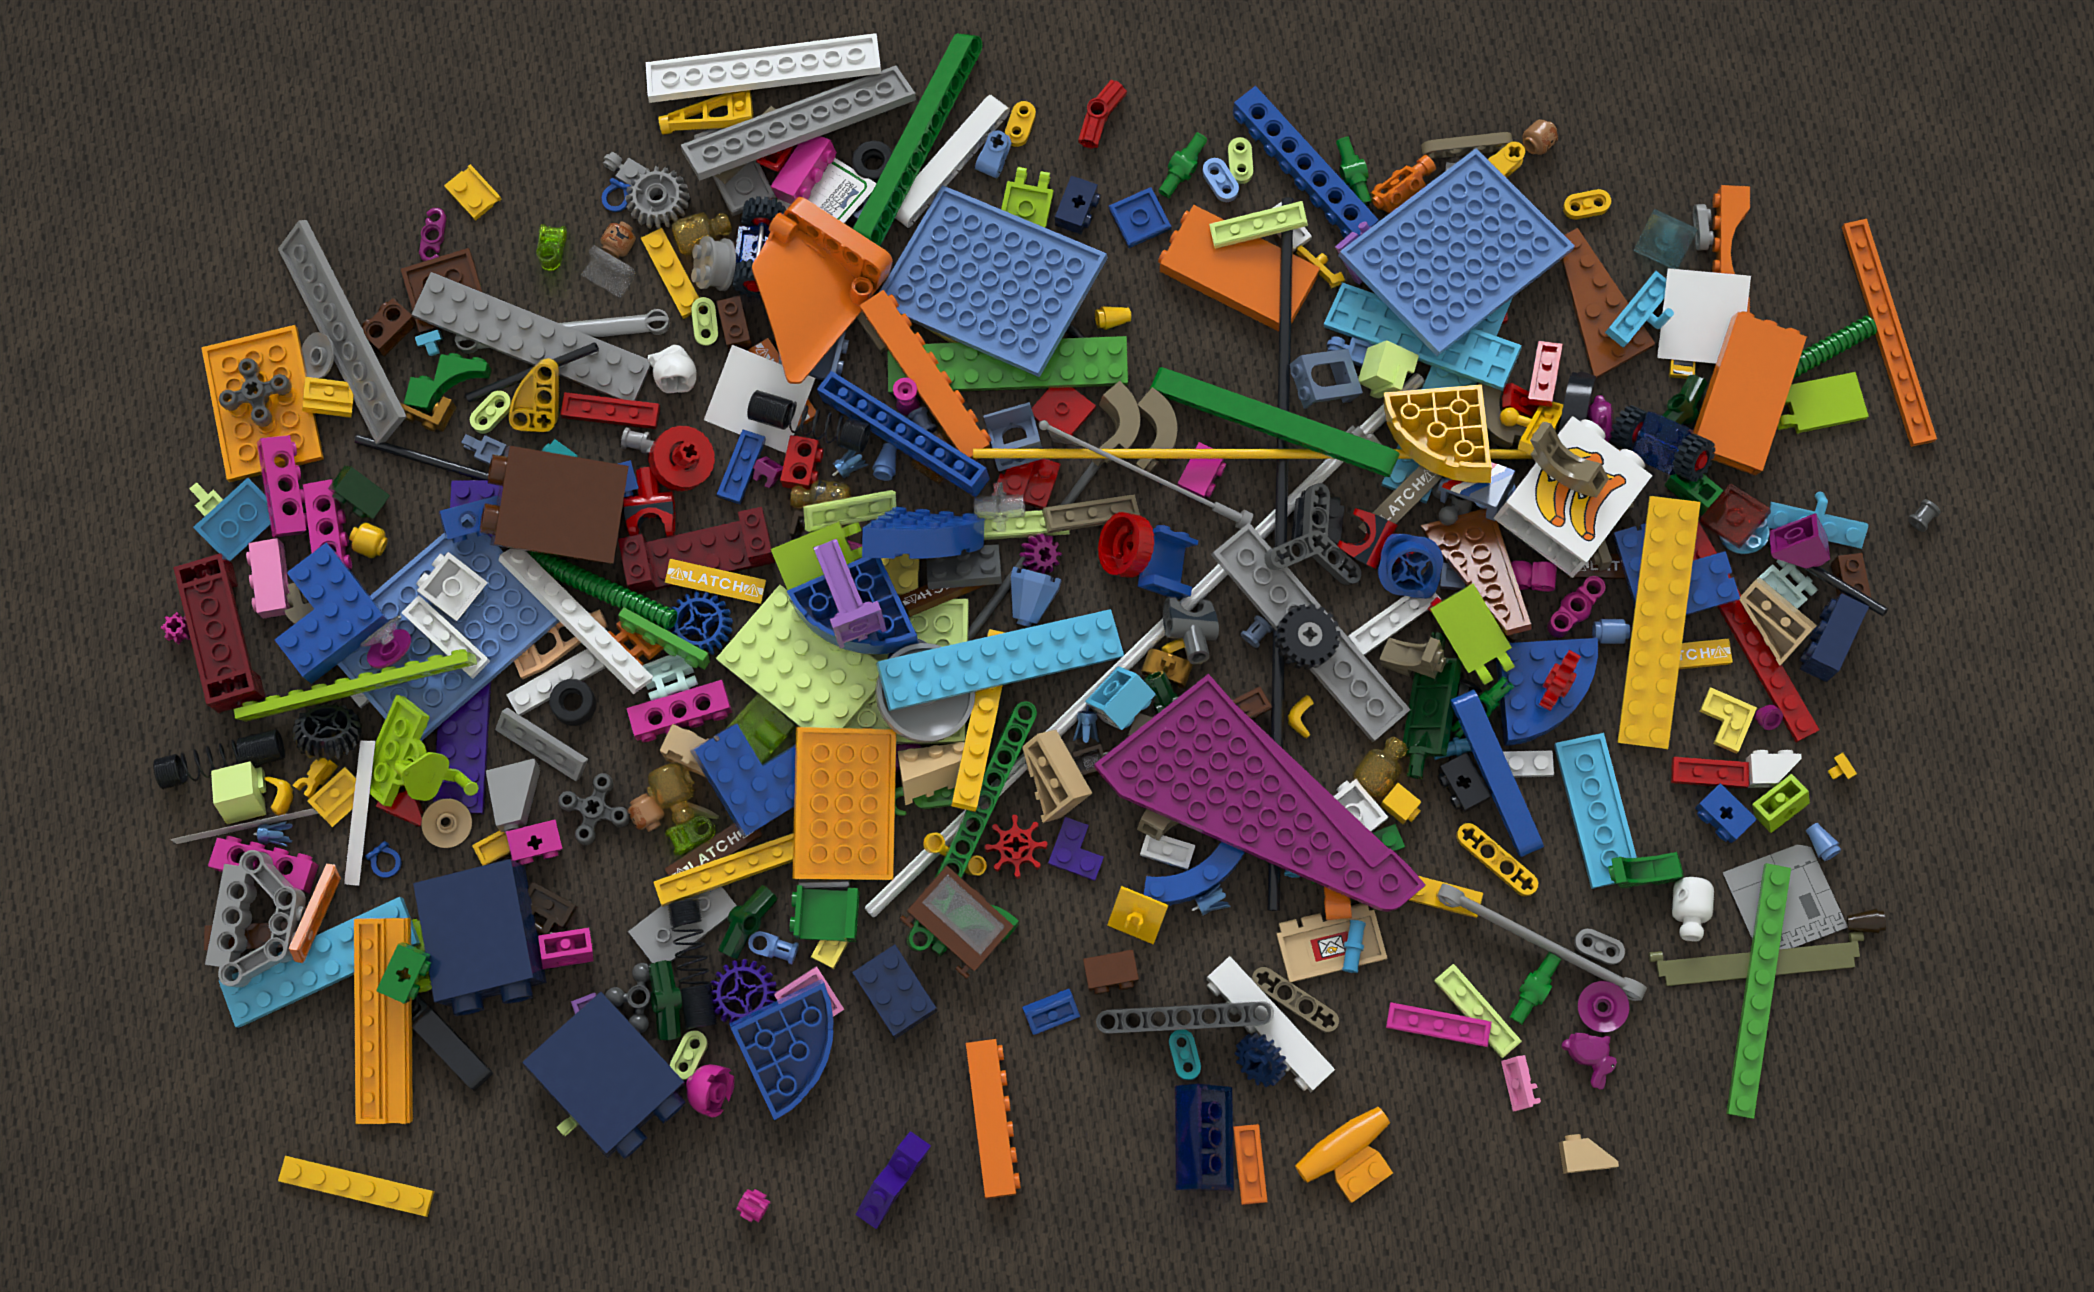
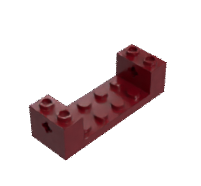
M757 507L738 512L740 521L646 542L642 534L618 539L629 589L631 592L634 591L640 594L675 586L665 583L670 559L728 572H737L776 563L771 551L773 547L763 508Z
M220 553L173 567L206 705L217 713L241 707L245 702L264 700L266 697L261 676L252 670L232 590L233 587L238 586L233 564Z

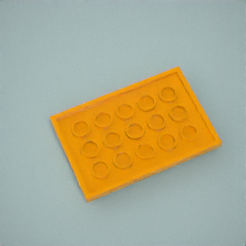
M296 325L201 347L226 478L229 482L262 475L257 442L261 438L290 435L291 442H295L297 455L294 456L295 466L324 460L315 413L302 412L307 372ZM245 358H250L257 362L260 368L258 375L260 381L268 382L273 376L282 374L290 380L292 385L291 391L286 395L272 394L269 396V400L265 405L272 414V422L266 427H260L253 422L251 418L253 410L251 404L243 403L236 410L229 411L223 408L219 402V396L223 391H238L241 389L245 378L240 374L238 365ZM274 458L276 466L280 468L286 466L282 458Z
M796 727L793 879L893 880L896 732L892 729Z

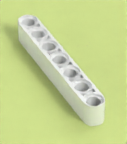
M992 95L987 96L917 175L895 219L907 228L911 227L914 224L912 221L915 222L929 207L927 204L930 205L942 185L947 186L957 175V170L960 171L973 154L985 143L987 136L1003 122L1002 120L1007 118L1010 109Z

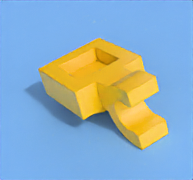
M322 758L319 761L316 759L311 764L310 770L307 773L309 777L298 779L293 786L300 791L305 785H308L304 795L311 798L315 794L316 788L320 784L323 786L338 766L330 759L329 761L326 758Z

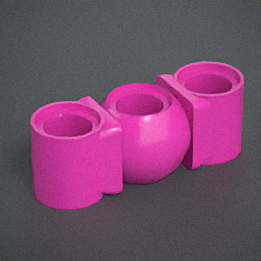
M1526 561L1511 562L1520 590L1529 589L1530 587H1532V590L1544 592L1555 590L1557 566L1551 562H1533L1532 565Z
M1591 576L1585 580L1582 586L1578 587L1576 592L1564 596L1561 601V607L1548 622V632L1554 637H1564L1577 622L1587 619L1591 613L1592 606L1605 591L1604 581L1597 576ZM1587 586H1594L1598 594L1589 593ZM1578 603L1582 611H1574L1570 604ZM1554 621H1563L1565 623L1566 628L1559 629L1558 627H1556Z

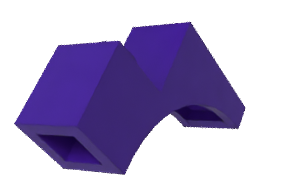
M910 1131L896 1148L887 1166L872 1183L855 1215L877 1229L906 1183L923 1162L931 1145Z

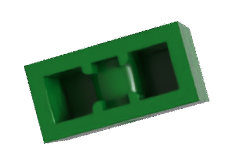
M1673 473L1664 485L1681 500L1700 502L1699 514L1701 516L1705 514L1724 491L1704 474L1703 478L1698 479L1697 482H1692Z
M404 942L399 943L376 991L403 1004L409 1002L410 999L414 1000L420 990V986L417 985L421 975L426 976L431 966V962L428 961L431 954ZM408 968V974L411 977L403 979L404 974L401 971Z

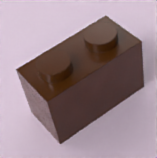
M1133 950L1083 959L1089 992L1094 991L1095 995L1108 993L1111 987L1119 986L1120 990L1134 988V983L1139 981Z

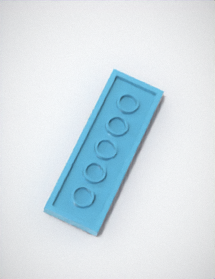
M1604 733L1557 742L1554 744L1591 889L1613 885L1614 881L1611 880L1608 866L1612 865L1611 859L1616 857H1637Z

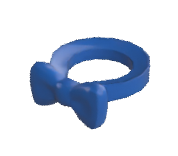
M611 178V185L602 193V203L609 211L620 212L627 207L628 203L625 198L621 205L611 206L607 202V196L613 190L621 188L626 197V195H629L627 187L631 185Z
M386 841L365 855L366 859L371 861L373 872L380 877H392L401 868L400 855L395 850L389 848V843ZM380 852L389 853L394 856L396 864L392 871L381 872L378 869L377 855Z

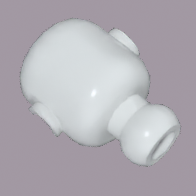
M1685 877L1679 879L1674 884L1672 916L1677 921L1683 922L1679 932L1683 940H1701L1704 935L1701 923L1707 922L1713 915L1714 887L1706 879Z

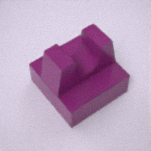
M767 456L760 458L753 467L755 469L753 479L758 481L762 478V475H765L767 477L765 486L770 488L781 477L783 466Z

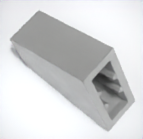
M535 759L486 770L495 823L501 833L504 832L506 834V831L523 828L527 825L540 774V767Z

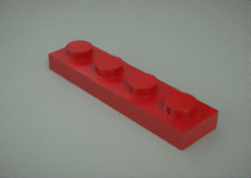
M564 392L560 415L562 418L657 429L660 405L658 403Z

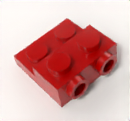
M1043 458L1009 468L1005 474L1001 473L999 475L996 487L1000 488L999 493L1002 497L1044 509L1048 505L1061 464Z

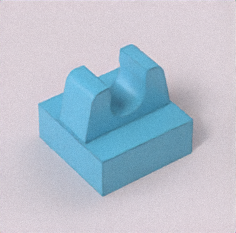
M440 330L415 337L417 346H426L429 356L440 353L437 342L443 340Z

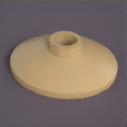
M455 799L435 801L425 810L422 816V832L426 839L437 847L450 848L457 846L468 837L471 831V814L464 804ZM448 817L450 819L449 823L442 825L441 820Z

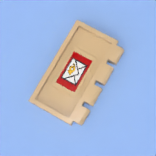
M1359 903L1351 905L1352 918L1323 922L1321 914L1318 913L1302 917L1301 928L1298 927L1296 919L1279 923L1280 933H1277L1276 936L1288 981L1292 983L1342 971L1346 951L1344 942H1347L1350 920H1359L1366 923L1362 941L1364 951H1361L1358 966L1387 960L1375 911H1369L1368 905Z

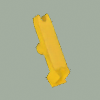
M1302 245L1296 249V254L1300 258L1320 267L1319 275L1329 283L1331 289L1341 285L1342 282L1345 283L1342 272L1333 274L1324 266L1328 262L1326 255L1321 253L1315 258Z

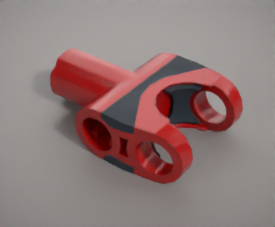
M650 467L636 470L638 495L624 497V514L629 535H638L639 529L645 520L657 518L665 525L666 536H674L676 511L673 492L659 493V482L652 474Z
M1355 508L1353 514L1360 517V520L1366 525V536L1361 542L1355 544H1346L1339 540L1337 546L1358 561L1376 569L1381 560L1383 545L1387 537L1394 534L1398 525L1379 515ZM1398 557L1394 563L1399 564L1400 558Z

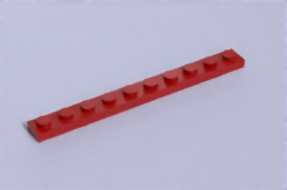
M1699 521L1693 561L1717 554ZM1737 600L1717 606L1773 704L1782 711L1783 721L1795 742L1818 732V726L1782 664L1779 666L1776 657L1770 647L1767 646L1764 637L1753 623L1741 601Z

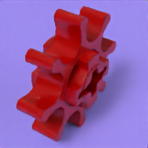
M1569 650L1560 665L1554 664L1543 684L1546 691L1539 703L1540 706L1551 711L1559 696L1563 698L1566 696L1575 681L1577 674L1573 671L1581 657L1580 655Z
M1013 815V826L1008 831L1001 830L997 824L992 825V830L999 834L1000 841L995 845L986 844L985 851H997L1000 853L1001 859L994 865L996 872H999L1004 864L1009 863L1015 867V878L1019 879L1021 877L1019 869L1023 863H1031L1036 870L1040 869V862L1034 860L1032 854L1036 849H1047L1048 844L1046 841L1035 842L1031 838L1032 833L1038 829L1037 822H1033L1029 829L1022 830L1017 826L1018 816ZM1015 841H1018L1019 845L1023 846L1019 847L1018 852H1014V849L1010 847L1014 845Z

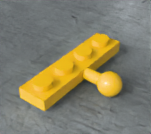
M1553 402L1552 407L1539 406L1532 419L1521 416L1516 409L1508 407L1502 410L1500 421L1507 427H1512L1516 424L1527 427L1519 441L1518 449L1531 455L1534 450L1530 441L1533 434L1542 422L1551 423L1554 430H1556L1561 421L1563 404Z

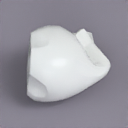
M672 345L661 352L648 355V362L653 367L654 380L663 392L682 393L688 392L694 387L697 373L696 367L690 356L681 346Z

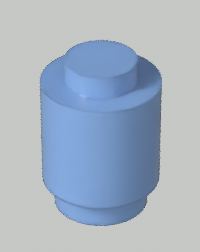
M1600 619L1593 622L1592 636L1593 638H1598L1600 644H1624L1625 639L1630 637V626L1625 623L1624 619Z

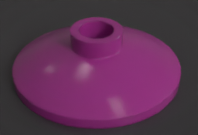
M395 629L385 633L370 647L367 654V662L376 669L385 668L398 662L411 645V635L404 629Z
M1598 981L1588 985L1580 994L1578 1013L1583 1023L1590 1029L1597 1032H1611L1621 1027L1626 1021L1629 1014V1001L1625 992L1616 984L1608 981ZM1600 1002H1603L1607 1005V1010L1605 1012H1601L1598 1010V1004Z

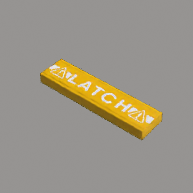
M670 559L665 583L761 604L766 580Z
M1729 639L1682 643L1679 669L1729 665L1733 663Z

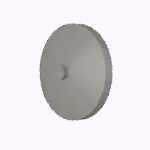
M929 643L913 644L900 649L889 659L942 646ZM878 675L875 697L882 718L894 732L911 741L931 743L950 737L966 723L974 706L975 692L889 711L880 676Z

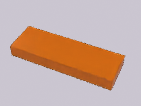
M1259 1124L1233 1127L1241 1205L1267 1203Z

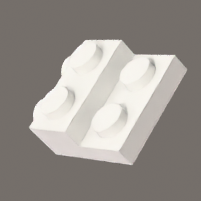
M449 552L445 556L440 553L431 564L435 568L430 575L424 573L417 581L416 585L419 588L416 592L457 621L488 582Z
M1357 779L1351 783L1347 780L1336 789L1338 793L1334 798L1371 832L1388 819V816Z

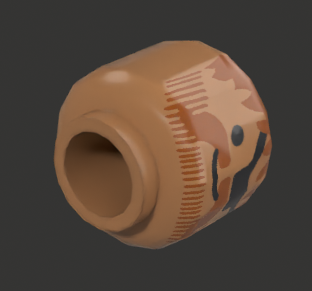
M1539 119L1535 121L1523 133V146L1531 154L1542 155L1558 141L1556 126L1546 120Z
M624 222L609 224L600 239L603 246L602 250L613 258L626 256L636 240L632 233L633 228Z
M646 793L630 802L631 806L628 809V814L637 829H647L650 832L661 826L660 820L664 818L665 812L655 796H648Z

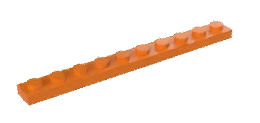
M1863 219L1844 223L1841 228L1869 316L1877 326V333L1875 335L1910 446L1934 442L1937 437L1868 221Z

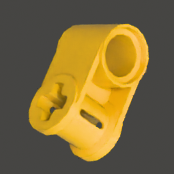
M1510 142L1498 153L1488 158V160L1508 178L1522 165L1525 148L1519 142Z

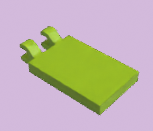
M1018 167L1015 182L1007 181L1001 210L1046 228L1054 190L1048 189L1050 173L1041 171L1038 187L1025 184L1027 168Z
M1856 372L1792 384L1785 405L1789 406L1791 415H1782L1777 428L1782 430L1795 427L1797 434L1867 419L1869 416Z
M840 521L772 548V554L787 590L824 575L813 549L815 546L837 539L847 564L862 558V547L851 550L846 538L862 531L859 522L842 528Z
M1474 583L1430 608L1467 673L1475 670L1484 685L1493 680L1484 666L1490 660L1497 658L1506 672L1515 667L1506 653L1512 647Z

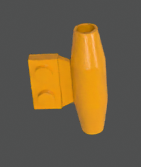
M1376 1107L1349 1120L1318 1142L1295 1165L1297 1172L1308 1183L1334 1170L1336 1183L1348 1201L1354 1202L1393 1174L1381 1154L1368 1146L1390 1124L1389 1119L1381 1108Z

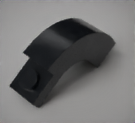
M1572 372V375H1570L1559 432L1572 416L1579 421L1587 420L1596 382L1595 375H1590L1586 372Z

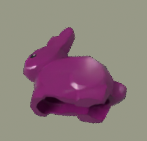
M1598 395L1589 406L1588 417L1590 421L1596 423L1604 431V440L1609 443L1612 438L1611 432L1614 431L1612 428L1613 407L1611 403L1605 401L1602 395Z
M1585 1033L1571 1034L1569 1039L1562 1042L1561 1047L1568 1051L1570 1057L1577 1064L1592 1066L1594 1071L1591 1079L1592 1087L1599 1090L1604 1088L1606 1075L1611 1073L1617 1064V1059L1609 1056L1610 1037L1590 1036Z

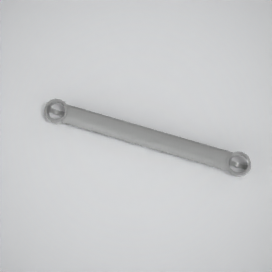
M654 309L645 315L559 324L592 337L644 332L660 335L669 329L670 320L665 311ZM653 321L666 322L659 329H653L649 326V323ZM459 335L455 337L457 347L466 354L474 353L478 349L489 348L476 342L469 348H463L460 346V341L469 339Z
M1442 884L1438 891L1437 897L1445 906H1461L1585 971L1616 984L1625 992L1629 1000H1642L1647 987L1640 982L1627 977L1623 978L1465 897L1462 891L1453 886Z

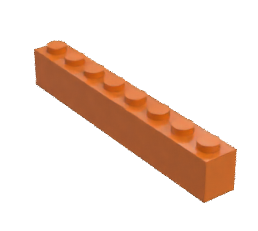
M882 290L860 305L862 313L905 376L916 383L918 395L955 449L971 459L977 460L978 458H973V449H991L989 442L992 440L985 429L980 431L976 425L978 419L971 409L967 411L962 405L965 402L964 398L958 390L954 392L949 386L952 381L947 373L938 370L936 365L939 362L931 351L929 353L923 348L925 342L918 332L915 334L910 329L912 323L907 315L899 313L897 310L899 304L892 294L888 296Z

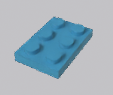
M247 478L193 528L219 554L222 553L231 561L270 525L266 495Z

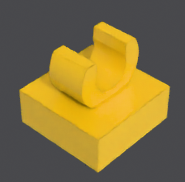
M1844 753L1834 757L1838 765L1828 770L1832 779H1836L1842 774H1845L1848 779L1857 775V772Z

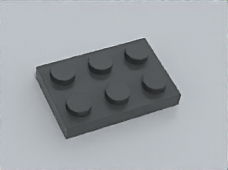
M999 544L984 545L983 548L974 552H966V549L961 551V555L926 558L928 590L1002 584Z

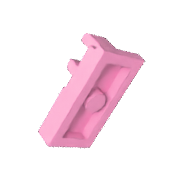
M1525 1055L1501 1061L1513 1112L1530 1108L1540 1103V1098L1535 1099L1532 1089L1538 1087L1537 1084H1531L1530 1082L1531 1078Z

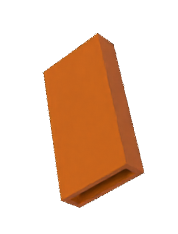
M1195 205L1192 206L1190 212L1186 210L1180 221L1182 224L1179 231L1175 230L1169 240V243H1171L1169 249H1164L1158 259L1160 272L1279 331L1281 248L1262 238H1257L1215 249L1209 224L1224 220ZM1294 254L1292 257L1291 325L1317 280L1320 267Z
M1742 311L1737 312L1730 320L1693 434L1704 437L1715 444V452L1712 453L1715 456L1711 460L1756 476L1764 469L1807 337L1801 335L1800 331L1796 329H1784L1777 326L1778 324L1774 321L1760 320L1754 318L1755 315Z

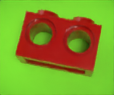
M790 435L780 479L782 487L811 492L812 485H817L819 472L816 471L817 462H822L824 452L819 440ZM804 449L811 450V454L806 457L799 455ZM798 472L807 473L803 479L794 478Z

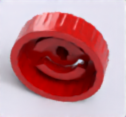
M677 426L664 431L653 442L649 452V466L654 477L663 486L675 491H687L699 486L709 477L715 463V454L709 439L701 431L689 426ZM671 452H672V461H673V463L675 464V466H673V464L671 463V459H670Z
M1126 512L1116 513L1106 522L1099 538L1098 555L1100 563L1107 573L1133 578L1144 571L1151 560L1154 550V533L1150 522L1145 517Z

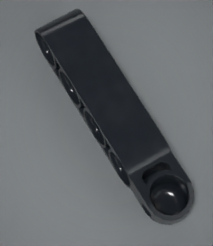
M417 994L414 999L416 1006L412 1009L413 1029L464 1083L475 1092L494 1073L489 1067L487 1068V1065L472 1049L470 1050V1047L457 1033L453 1032V1029L439 1014H435L436 1011Z

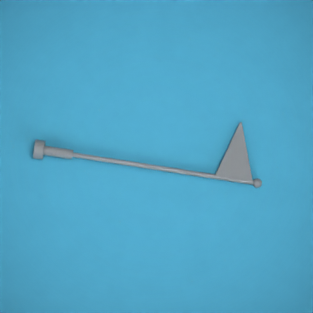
M1045 420L1039 423L1041 430H1048L1053 442L1083 446L1211 507L1212 511L1235 521V527L1242 529L1252 521L1253 513L1246 510L1239 513L1218 502L1212 503L1056 429Z

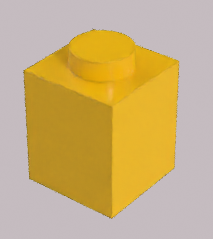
M1399 783L1396 784L1380 805L1403 825L1407 820L1412 822L1421 811L1418 809L1421 801Z

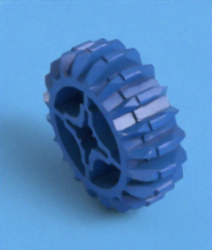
M695 592V598L691 599L690 595L686 594V602L683 603L682 600L678 599L677 603L680 607H671V610L677 611V621L668 631H672V634L704 651L708 650L713 655L714 646L722 650L723 647L720 641H729L725 634H731L733 631L729 627V625L733 624L732 618L728 617L731 612L729 609H724L726 607L724 601L718 603L719 598L716 595L710 599L709 593L705 592L701 598L699 592ZM706 607L712 609L715 613L701 614L697 608ZM690 611V620L681 627L683 617ZM696 615L702 621L704 633L697 627ZM719 621L716 632L713 636L709 637V629L716 625L715 622ZM696 634L701 636L703 641H691L684 636Z

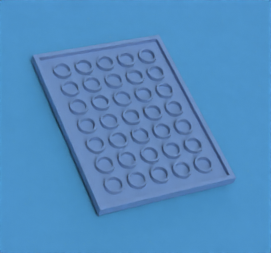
M1474 149L1340 251L1338 256L1436 356H1439L1568 255L1575 245L1477 149Z
M942 185L879 292L884 290L888 296L892 294L899 304V307H897L901 315L905 313L911 322L1040 377L1108 257L1107 253Z
M465 514L461 518V524L468 529L473 527L474 519L471 515ZM476 532L467 534V540L453 543L452 539L446 540L443 533L370 595L391 624L337 664L351 680L357 679L361 673H381V669H376L369 665L367 654L372 644L379 637L395 629L406 630L411 635V645L398 662L388 667H396L397 669L405 667L404 663L419 661L421 663L428 661L430 656H447L402 614L418 595L422 597L483 653L490 662L474 679L461 668L363 693L385 719L396 695L405 696L430 717L420 739L421 741L560 622L498 561L500 555L504 552L499 546L490 545L491 538L488 534L477 537ZM449 552L488 582L457 621L416 592L419 588L416 585L417 581L424 573L430 575L435 568L431 564L440 553L445 556Z

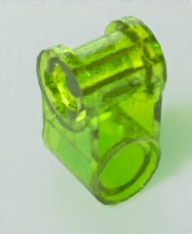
M541 224L536 255L542 268L546 271H554L561 265L563 249L567 238L566 226H561L560 228L547 227L546 224ZM548 255H554L550 259H544Z
M698 816L668 829L665 834L667 837H670L675 848L673 851L674 855L678 856L714 837L716 828L708 818ZM707 823L708 831L703 835H699L697 832L699 825Z

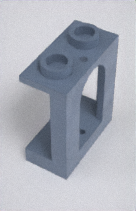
M1349 349L1301 355L1289 364L1291 375L1294 378L1298 396L1304 409H1307L1316 402L1342 399L1343 403L1351 402L1363 393ZM1330 364L1337 385L1328 387L1317 385L1311 376L1312 368L1314 366Z
M1030 402L983 415L992 440V449H1043ZM1015 427L1025 430L1027 438L1004 444L1003 435L1007 430ZM1043 458L994 459L998 471H1002Z

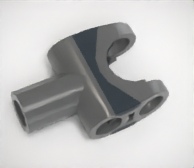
M1167 597L1163 607V625L1166 636L1168 638L1183 639L1187 659L1191 664L1206 662L1210 656L1206 641H1216L1219 634V623L1213 604L1209 600H1200L1197 612L1193 613L1184 609L1176 597Z

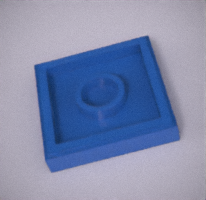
M1151 187L1109 205V211L1128 248L1167 232L1172 228Z

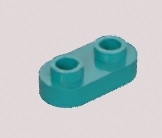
M1176 1030L1169 1038V1048L1175 1071L1181 1079L1193 1080L1199 1075L1201 1070L1194 1037L1188 1030ZM1179 1038L1185 1039V1047L1177 1045L1176 1042ZM1185 1063H1190L1193 1066L1191 1072L1184 1071L1183 1065Z

